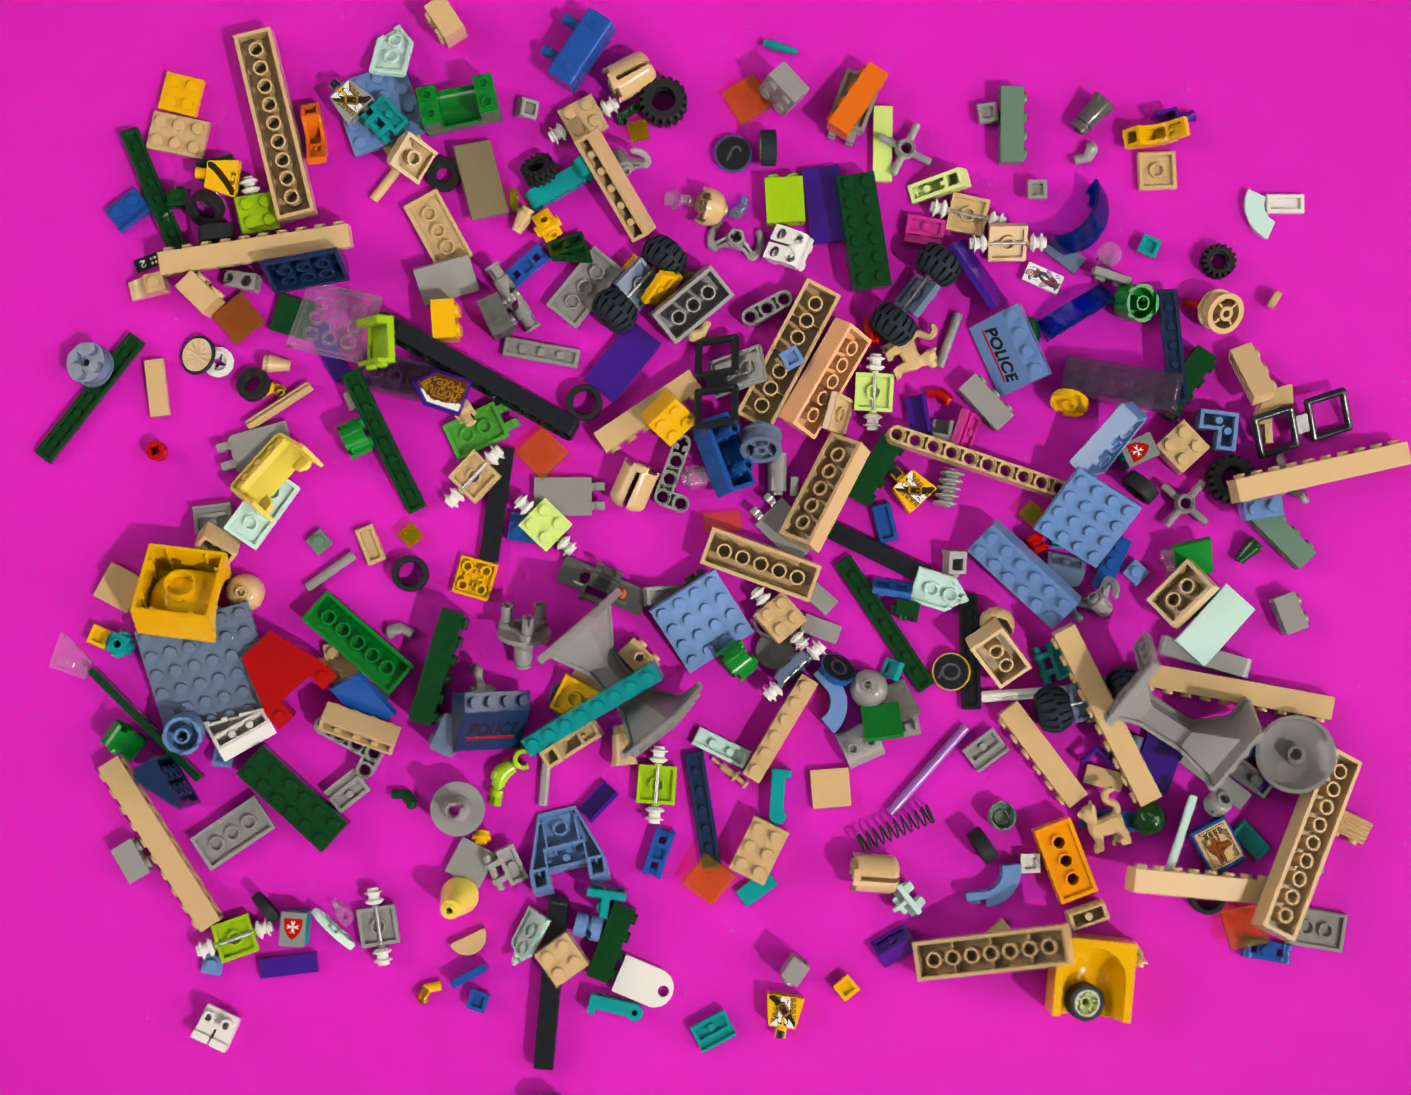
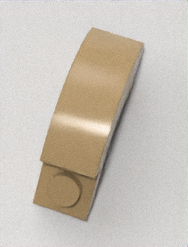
M1292 384L1277 388L1273 399L1257 404L1253 416L1279 408L1280 406L1293 404ZM1272 418L1259 422L1263 444L1274 443Z
M593 720L539 752V755L547 768L551 769L605 734L597 721Z

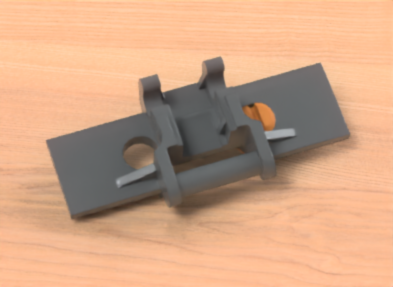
M566 555L556 580L580 590L579 600L584 599L598 605L603 599L587 593L589 586L608 595L618 587L622 594L611 604V609L615 605L635 615H641L644 608L643 588L623 580V571L609 568L600 561L597 562L595 568ZM589 573L591 575L590 580L584 584L581 581V575Z

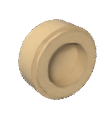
M1278 290L1275 291L1268 301L1267 307L1273 310L1283 293Z

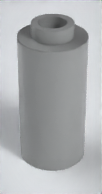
M782 453L777 459L767 462L768 492H772V496H783V492H787L786 453Z

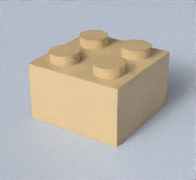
M432 0L424 5L426 11L424 16L430 27L434 29L442 45L446 43L448 48H451L468 37L463 23L447 0Z
M190 270L175 285L202 314L210 319L216 311L227 303L223 299L225 295L213 285L209 286L211 281L199 271L195 273Z
M1184 419L1179 421L1155 443L1160 452L1159 456L1177 475L1186 471L1210 448Z
M568 929L534 954L556 987L584 969L590 962Z

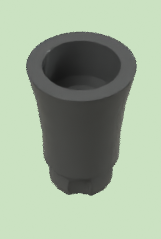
M1095 91L1088 103L1076 115L1071 126L1078 134L1085 136L1089 130L1091 131L1105 116L1111 113L1114 107L1108 99Z

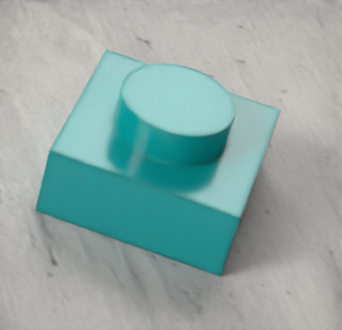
M1145 233L1136 252L1153 260L1162 241Z
M886 657L880 673L882 676L898 682L905 664Z

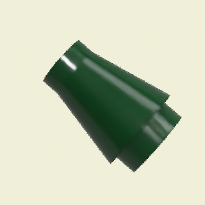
M1252 536L1249 539L1246 538L1234 558L1243 565L1247 560L1261 552L1260 549L1263 546Z

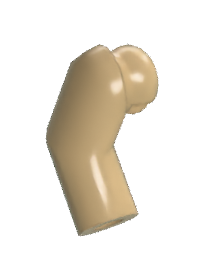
M707 320L703 321L698 329L690 332L685 338L690 342L704 339L711 323Z

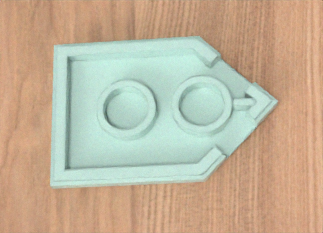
M400 24L394 27L393 31L387 35L383 34L377 38L369 73L402 78L406 76L414 42L405 33Z
M919 566L911 589V597L908 601L946 612L954 606L968 602L969 599L956 577Z
M528 906L512 938V948H514L513 966L535 954L551 922L548 917L532 906Z

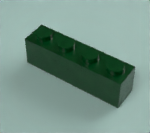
M1199 344L1192 349L1184 360L1189 402L1194 396L1192 392L1195 388L1199 389L1204 383L1205 379L1203 377L1205 374H1210L1216 366L1214 362L1217 357ZM1165 387L1154 402L1152 410L1169 422L1173 419L1176 420L1183 412L1181 408L1184 403L1168 404L1167 388Z
M885 429L866 460L848 495V498L863 507H866L867 504L872 505L876 498V495H874L876 489L882 488L887 480L884 478L887 471L891 473L896 465L894 459L897 455L901 456L905 450L890 445L886 441L885 434L888 431L887 429ZM894 433L891 434L895 440H899V436Z
M615 900L586 973L587 976L607 984L609 979H614L617 971L614 966L616 961H621L624 953L621 948L623 943H628L631 932H628L630 925H635L638 914L635 913L637 908Z

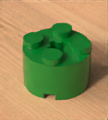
M1131 283V285L1126 284L1118 287L1114 298L1115 315L1124 321L1147 322L1158 311L1159 296L1149 284Z
M355 416L335 426L352 461L373 451L372 448L375 445L370 434L365 435L364 431L367 429L361 417L357 418Z
M732 639L715 653L716 658L718 656L721 657L720 664L732 678L737 676L739 678L737 682L741 683L757 669L756 664L759 661L753 654L749 655L744 650L746 646L740 639L737 641Z
M114 719L100 742L107 746L106 749L111 753L117 755L119 752L125 760L132 762L148 738L140 731L139 733L135 731L134 727L124 721Z

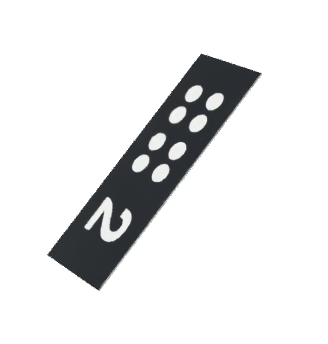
M157 252L133 261L137 273L159 265Z

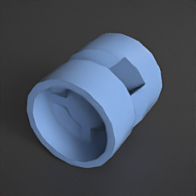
M578 911L572 936L578 938L586 936L590 941L599 942L604 918H599L596 915L591 918L589 914Z

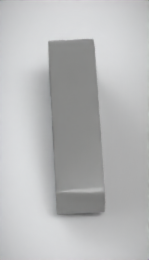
M685 434L672 445L654 493V500L657 505L677 513H684L689 508L688 498L674 492L691 448V440ZM682 439H685L686 444H688L682 448L681 452L685 453L684 456L674 452V450H679L680 445L677 442L682 441ZM673 457L681 459L682 462L679 466H673L670 463ZM668 474L675 477L674 483L670 485L664 482V477ZM665 492L668 495V500L663 503L659 502L657 499L659 493ZM678 499H683L686 501V506L683 509H678L675 506V502Z
M321 717L315 720L314 729L318 734L362 756L356 766L357 776L366 779L374 775L385 753L379 752V756L375 758L370 753L371 748L362 746L358 749L351 741L341 740L337 736L317 730ZM363 764L370 767L368 775L361 771Z

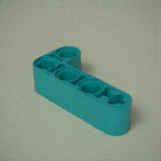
M582 155L573 161L574 165L555 175L556 178L554 180L550 179L551 183H545L546 186L544 187L540 185V188L535 186L525 193L534 211L543 209L595 179Z

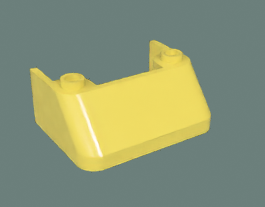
M278 433L272 437L232 482L230 490L260 516L273 523L275 520L268 514L273 509L274 502L270 499L295 470L298 472L306 471L311 467L312 463L322 468L323 464L304 445L283 433Z

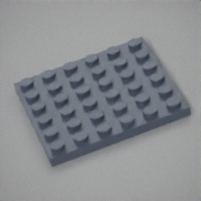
M248 600L217 609V638L215 643L139 634L137 630L134 632L164 727L174 715L180 712H194L203 722L209 721L212 723L220 721L223 717L232 718L239 716L240 713L263 708L241 658L260 640Z

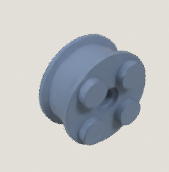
M80 343L68 354V374L73 380L87 387L101 386L110 378L113 372L114 360L111 353L96 343Z
M756 421L744 427L740 432V441L742 442L740 446L741 455L744 458H750L755 463H767L777 459L782 454V444L780 443L782 440L781 430L777 426L765 423L764 421Z

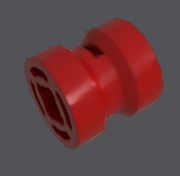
M1039 532L1023 538L1025 544L1030 545L1029 548L1035 554L1048 549L1047 544L1040 540L1043 535Z

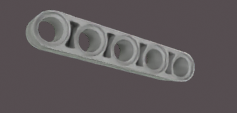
M1161 635L1157 654L1201 666L1174 641L1176 638ZM1219 650L1205 667L1247 679L1252 660Z

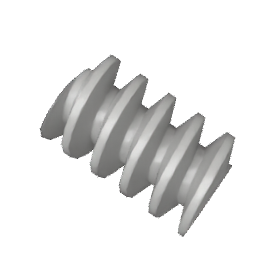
M943 467L946 470L941 471L940 474L945 478H939L938 480L943 485L936 487L941 493H935L934 495L939 500H934L932 503L940 507L952 509L951 506L957 505L953 499L959 498L955 491H961L957 484L963 483L959 476H965V473L957 469Z

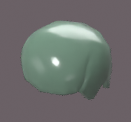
M1001 800L991 805L988 810L987 819L993 828L1006 831L1014 826L1016 811L1012 804Z

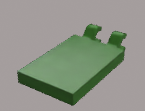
M493 401L475 410L476 415L474 417L477 422L471 427H467L465 423L461 424L457 419L443 425L442 427L457 459L460 461L466 458L473 449L479 452L490 445L510 437L509 430L521 426L518 418L504 423L501 413L511 409L502 404L496 406V403Z

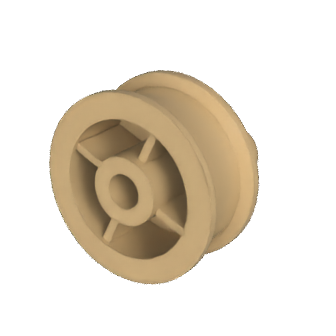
M1220 288L1208 292L1197 307L1198 319L1201 325L1218 334H1226L1233 331L1240 324L1244 314V305L1241 298L1234 293Z

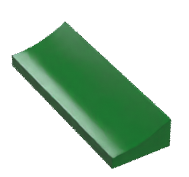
M328 590L301 619L388 695L415 668L412 663Z

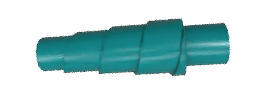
M764 39L763 47L770 48L769 50L797 55L798 49L773 39L772 41Z

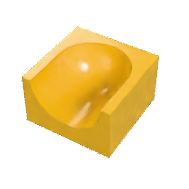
M149 543L130 608L137 632L139 634L215 643L217 638L216 612L223 583H229L233 577L227 553Z
M1071 932L1076 962L1072 965L1048 967L1045 1009L1052 1016L1068 1013L1064 1001L1067 990L1077 982H1087L1096 986L1104 996V1007L1099 1016L1116 1019L1123 1023H1131L1138 944L1126 937Z

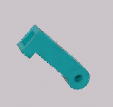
M772 768L769 818L774 824H781L786 819V813L783 809L785 778H791V769Z
M591 991L587 1007L588 1014L594 1015L595 1009L627 1016L631 1021H638L642 1018L643 1008L639 1003Z

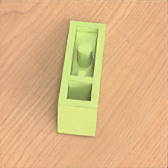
M957 167L907 187L912 204L946 196L953 192H959L972 186L967 169Z

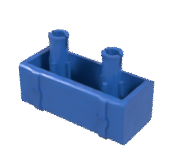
M590 7L580 21L569 13L564 15L561 23L574 31L560 52L546 44L540 53L552 61L547 70L551 80L573 94L583 84L584 79L616 33L613 22Z
M729 412L703 419L701 422L731 417ZM738 423L731 426L695 430L693 426L691 427L694 441L697 443L717 498L739 492L756 484L751 471L754 466L753 461L750 458H744L740 453L741 443L737 435L740 431Z

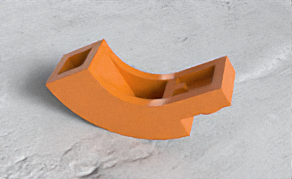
M320 102L301 105V119L306 138L308 165L327 162L329 151Z

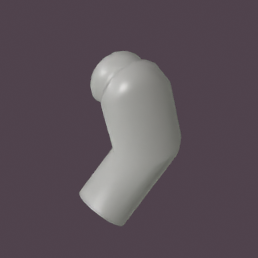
M1090 141L1086 144L1087 147L1084 154L1073 156L1075 165L1088 163L1093 160L1098 152V146L1095 142Z
M398 622L389 625L386 628L385 635L387 638L393 639L396 635L402 633L411 638L415 629Z

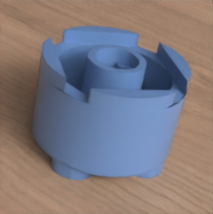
M180 712L174 715L165 725L162 734V740L166 748L179 755H187L194 752L206 736L203 720L194 712Z

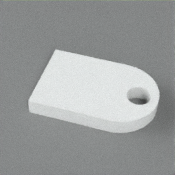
M626 954L611 991L649 1007H660L671 999L674 983L670 974L664 969ZM660 986L668 987L669 993L666 996L659 995L658 988Z

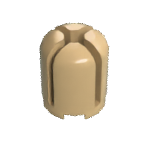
M636 51L602 69L603 74L607 73L609 78L607 79V85L614 98L619 97V104L641 93V89L643 87L647 88V84L653 82L656 77L655 69L652 64H649L648 56L641 51Z
M625 458L610 492V498L616 505L622 507L637 474L641 473L626 506V509L629 511L639 512L645 508L660 472L656 475L651 472V467L638 461L633 464L627 462L628 458Z
M853 852L854 858L851 857L849 870L851 879H853V885H849L851 891L890 894L896 890L899 884V879L897 878L900 876V866L896 857L888 854Z

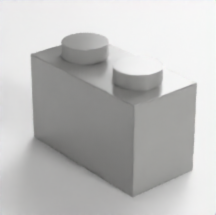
M1289 591L1268 599L1282 635H1289L1309 627L1307 623L1309 618L1301 608L1302 600L1298 593Z
M136 837L110 850L129 884L154 871L152 859L146 856L143 851L144 846L141 844L140 839Z
M792 951L780 968L782 981L790 987L792 985L798 987L810 969L809 962Z

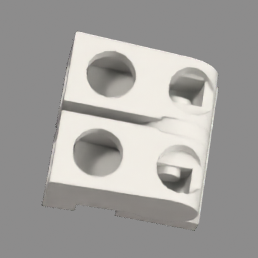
M776 223L770 238L773 242H768L763 258L771 264H779L794 270L803 271L806 266L807 256L812 252L814 239L799 230Z
M208 1003L190 1037L204 1044L210 1042L208 1046L225 1053L230 1047L241 1018Z

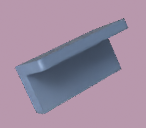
M1048 551L1046 564L1071 587L1079 588L1085 574L1086 562L1078 557Z

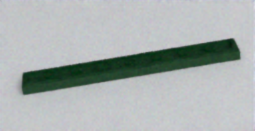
M138 127L120 131L119 137L165 247L181 249V245H185L186 242L172 208L167 204V196Z
M131 332L127 334L112 353L114 368L110 378L101 386H86L36 449L35 453L49 464L54 462L146 344Z
M360 367L341 375L408 513L411 514L426 507L427 504Z
M849 555L835 564V568L896 660L905 664L903 670L918 693L934 684L935 681L878 595L872 593V586L852 556Z
M98 667L92 668L88 672L195 782L201 781L206 776L186 755H179L166 748L162 740L163 732Z

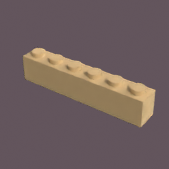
M599 128L591 130L574 141L631 241L635 242L650 234L656 226Z
M687 370L594 432L595 437L607 454L609 452L614 454L621 449V444L624 442L630 443L637 438L636 434L641 431L645 433L651 429L640 414L667 388L683 403L689 399L693 401L694 391L700 389L701 386L691 371Z
M800 674L742 771V774L760 783L818 686L817 682Z
M1013 701L997 714L999 717L998 723L1003 729L1007 728L1010 731V739L1015 745L1019 743L1022 747L1021 753L1027 760L1031 759L1034 763L1033 769L1038 775L1042 774L1046 779L1044 781L1045 785L1050 791L1054 790L1058 796L1055 798L1062 807L1065 805L1070 808L1088 794L1018 701Z

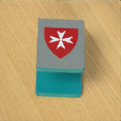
M1147 432L1130 440L1118 457L1124 470H1127L1159 455L1160 452L1151 433Z
M286 908L281 911L279 946L304 947L305 944L309 943L311 910Z

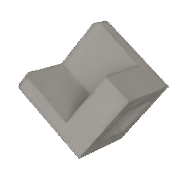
M934 419L931 436L950 442L954 420Z

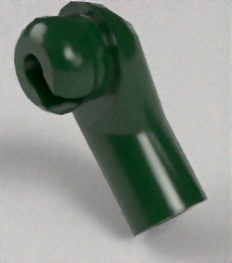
M633 103L617 114L616 120H618L619 126L627 125V119L640 111L639 104Z

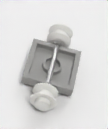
M379 887L367 888V892L364 893L368 895V900L365 903L371 905V907L356 910L361 947L363 949L377 946L378 949L373 952L374 955H377L374 963H378V966L390 964V960H393L388 954L392 949L386 947V945L401 942L396 903L380 906L379 904L384 898H381L379 893L383 890H379Z

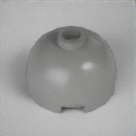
M872 669L858 672L850 684L851 697L859 706L872 707L881 704L888 693L886 679L881 673Z

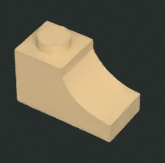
M160 271L144 274L143 277L128 282L132 301L134 302L171 293L168 276H162Z

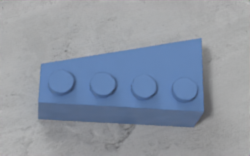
M1134 402L1119 404L1115 412L1075 454L1069 463L1075 469L1080 466L1094 476L1104 474L1144 424L1148 416Z

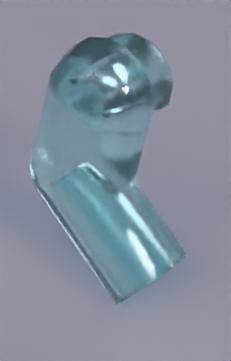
M741 196L739 205L728 209L727 217L737 220L745 216L750 197Z

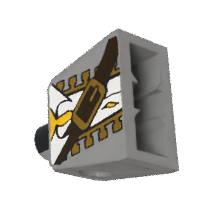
M336 78L329 84V87L334 92L330 99L349 127L359 120L361 114L367 112L370 109L369 106L375 102L369 93L351 80H347L342 84Z

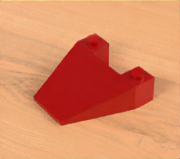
M271 630L241 657L266 716L279 729L288 723L296 713L284 699L306 678L310 676L323 690L338 675V671L325 658Z

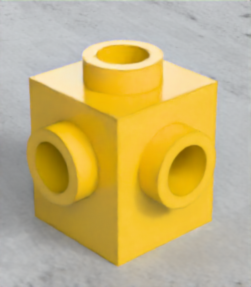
M548 207L531 217L536 225L533 228L539 238L543 237L546 243L562 234L559 227L562 225L557 215L553 216Z

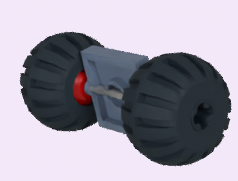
M663 234L653 236L647 240L643 246L641 257L638 256L613 283L616 288L604 289L596 295L592 303L594 316L607 329L616 334L631 329L637 320L638 311L646 305L640 298L660 270L672 271L675 274L680 272L682 274L685 270L687 256L683 249L673 239Z
M930 242L924 245L916 256L915 266L925 277L915 273L893 303L884 302L872 312L870 317L871 328L883 339L895 346H903L914 337L917 325L909 314L918 318L937 295L941 287L953 284L961 273L962 268L959 258L937 242Z
M1128 666L1117 667L1106 676V682L1104 676H1101L1113 700L1137 673L1135 668ZM1076 683L1065 685L1066 691L1060 686L1048 685L1039 689L1034 694L1033 703L1036 716L1041 728L1045 732L1060 733L1068 729L1072 725L1073 720L1075 723L1094 719V717H1089L1085 709L1088 707L1085 700L1081 701L1078 696L1077 690L1079 688Z

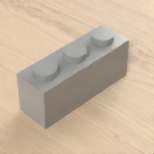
M975 373L956 391L982 417L985 423L994 432H997L1014 416L1012 413L1013 409L1009 404L1003 403L999 399L1000 395L995 389H990L986 385L987 381L982 375Z

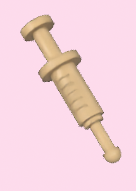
M715 757L711 758L712 762L714 761L719 765L720 770L732 778V782L737 780L743 785V789L747 787L750 781L747 780L746 782L739 777L741 772H735L725 763H720Z

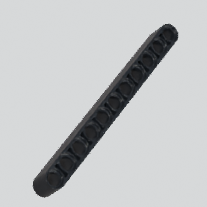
M402 320L395 321V345L442 371L472 380L471 387L557 436L568 441L573 439L580 425L579 420L410 324Z

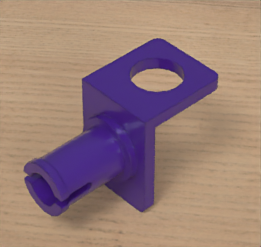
M1175 106L1155 113L1150 119L1152 121L1168 116L1170 121L1186 116L1188 117V123L1196 121L1197 116L1191 115L1195 113L1193 109L1179 114Z
M1094 746L1079 760L1081 764H1085L1097 753L1109 767H1115L1110 759L1113 755L1111 751L1107 752L1106 748L1102 750Z

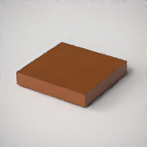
M242 292L212 315L236 346L266 323L265 319Z

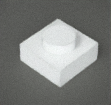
M1020 853L1021 873H1041L1040 853Z

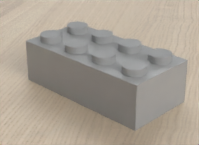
M706 264L650 311L649 315L671 342L677 344L730 300L734 293L714 268Z

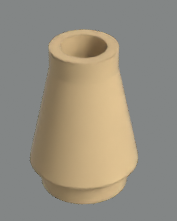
M522 205L518 209L512 230L522 234L533 221L531 217L536 212Z
M271 354L269 356L264 355L263 371H267V373L290 371L291 360Z

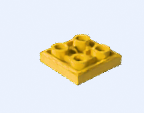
M461 555L451 592L489 602L499 565Z

